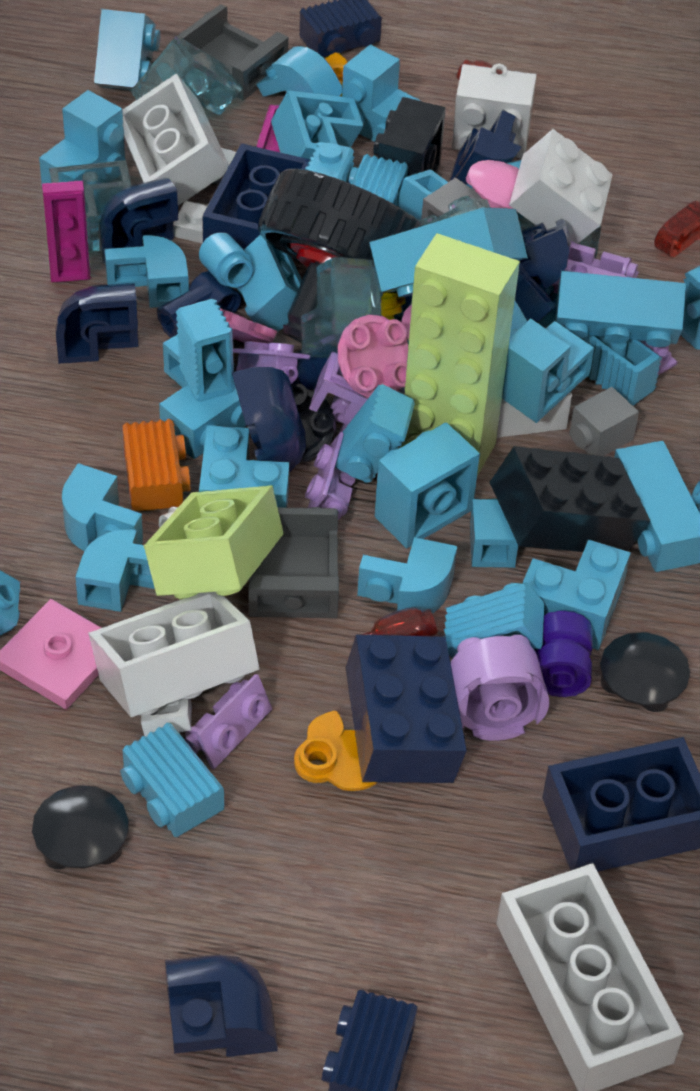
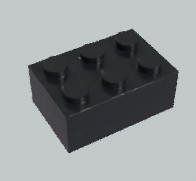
M513 446L489 482L519 547L583 552L587 541L592 540L628 552L650 523L641 499L630 482L619 458Z

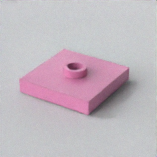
M50 599L0 650V671L67 710L99 676L88 633L101 629V627Z

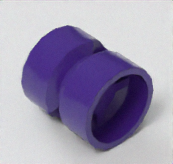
M555 611L544 615L541 649L534 648L537 654L548 695L556 697L576 696L585 692L590 687L592 661L589 656L593 646V627L590 621L583 615L570 611Z

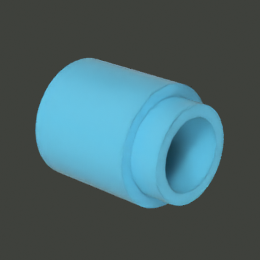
M215 233L202 243L199 250V259L220 284L237 288L248 282L253 272L251 258L229 234Z

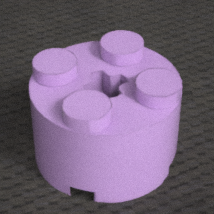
M513 635L510 637L494 636L484 639L472 637L463 640L458 645V653L450 663L463 729L466 726L472 730L474 737L482 740H506L525 733L523 726L534 719L536 724H538L545 717L549 708V697L537 654L531 647L527 637L523 635Z

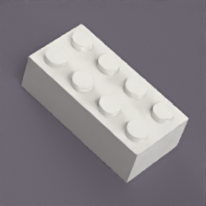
M593 863L502 893L496 924L578 1091H599L675 1062L684 1034Z

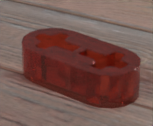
M697 200L691 202L662 225L654 240L656 249L669 257H675L700 238V202Z

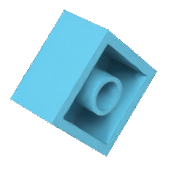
M447 422L431 431L428 430L421 433L415 440L403 447L389 451L378 461L375 518L407 549L412 546L414 537L424 539L471 512L472 501L475 496L480 453Z

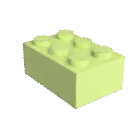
M273 486L192 492L144 545L156 595H174L175 598L184 599L202 592H216L220 596L239 592L284 534Z

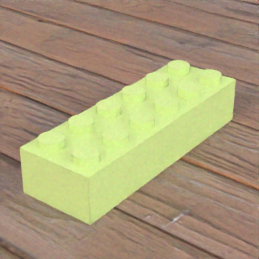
M436 233L415 265L405 395L414 400L415 406L405 441L402 442L400 448L415 440L421 433L428 430L431 431L447 422L480 453L478 476L496 444L520 261Z

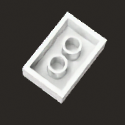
M177 73L123 109L124 137L143 182L164 177L169 178L177 189L178 205H180L224 176L229 167L227 159L200 101Z
M216 592L198 593L195 596L178 600L88 633L100 681L131 718L137 715L152 714L159 710L161 706L180 699L195 698L206 689L222 683L240 681L246 674L260 670L250 621L224 596L217 595Z

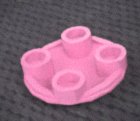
M478 161L470 167L466 176V182L483 198V207L513 209L509 206L519 168L500 161Z
M220 308V311H223V316L226 317V322H229V327L232 328L233 340L243 343L245 341L273 343L277 330Z
M368 314L354 319L344 329L338 343V364L343 378L355 392L369 398L378 385L383 384L397 392L400 388L405 387L409 345L406 339V328L402 322L395 319L388 320L384 316Z

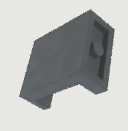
M220 4L177 36V66L244 101L259 89L256 84L267 76L266 69L288 52L289 37L277 31L263 42L228 23V8Z
M277 507L284 534L249 578V617L337 618L339 599L338 510L320 507Z

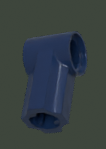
M205 271L193 280L188 292L158 308L157 319L161 323L164 332L172 338L178 334L176 311L180 307L213 299L217 300V305L221 309L236 313L241 303V297L234 289L220 284L209 271Z

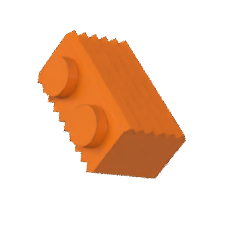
M161 419L158 422L153 420L149 423L142 421L140 424L134 422L131 425L126 422L122 427L131 510L144 511L179 507L183 503V492L191 490L188 466L180 467L179 460H186L184 435H175L174 423L171 419L165 422Z

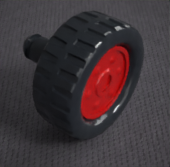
M286 169L282 171L265 203L258 221V231L263 239L273 247L308 267L287 314L288 324L283 325L284 334L308 346L318 342L317 336L324 332L332 314L329 308L335 307L344 283L370 292L383 293L381 292L369 242L424 225L393 203L346 181L305 169ZM391 291V292H389V293H395V294L398 295L397 291Z

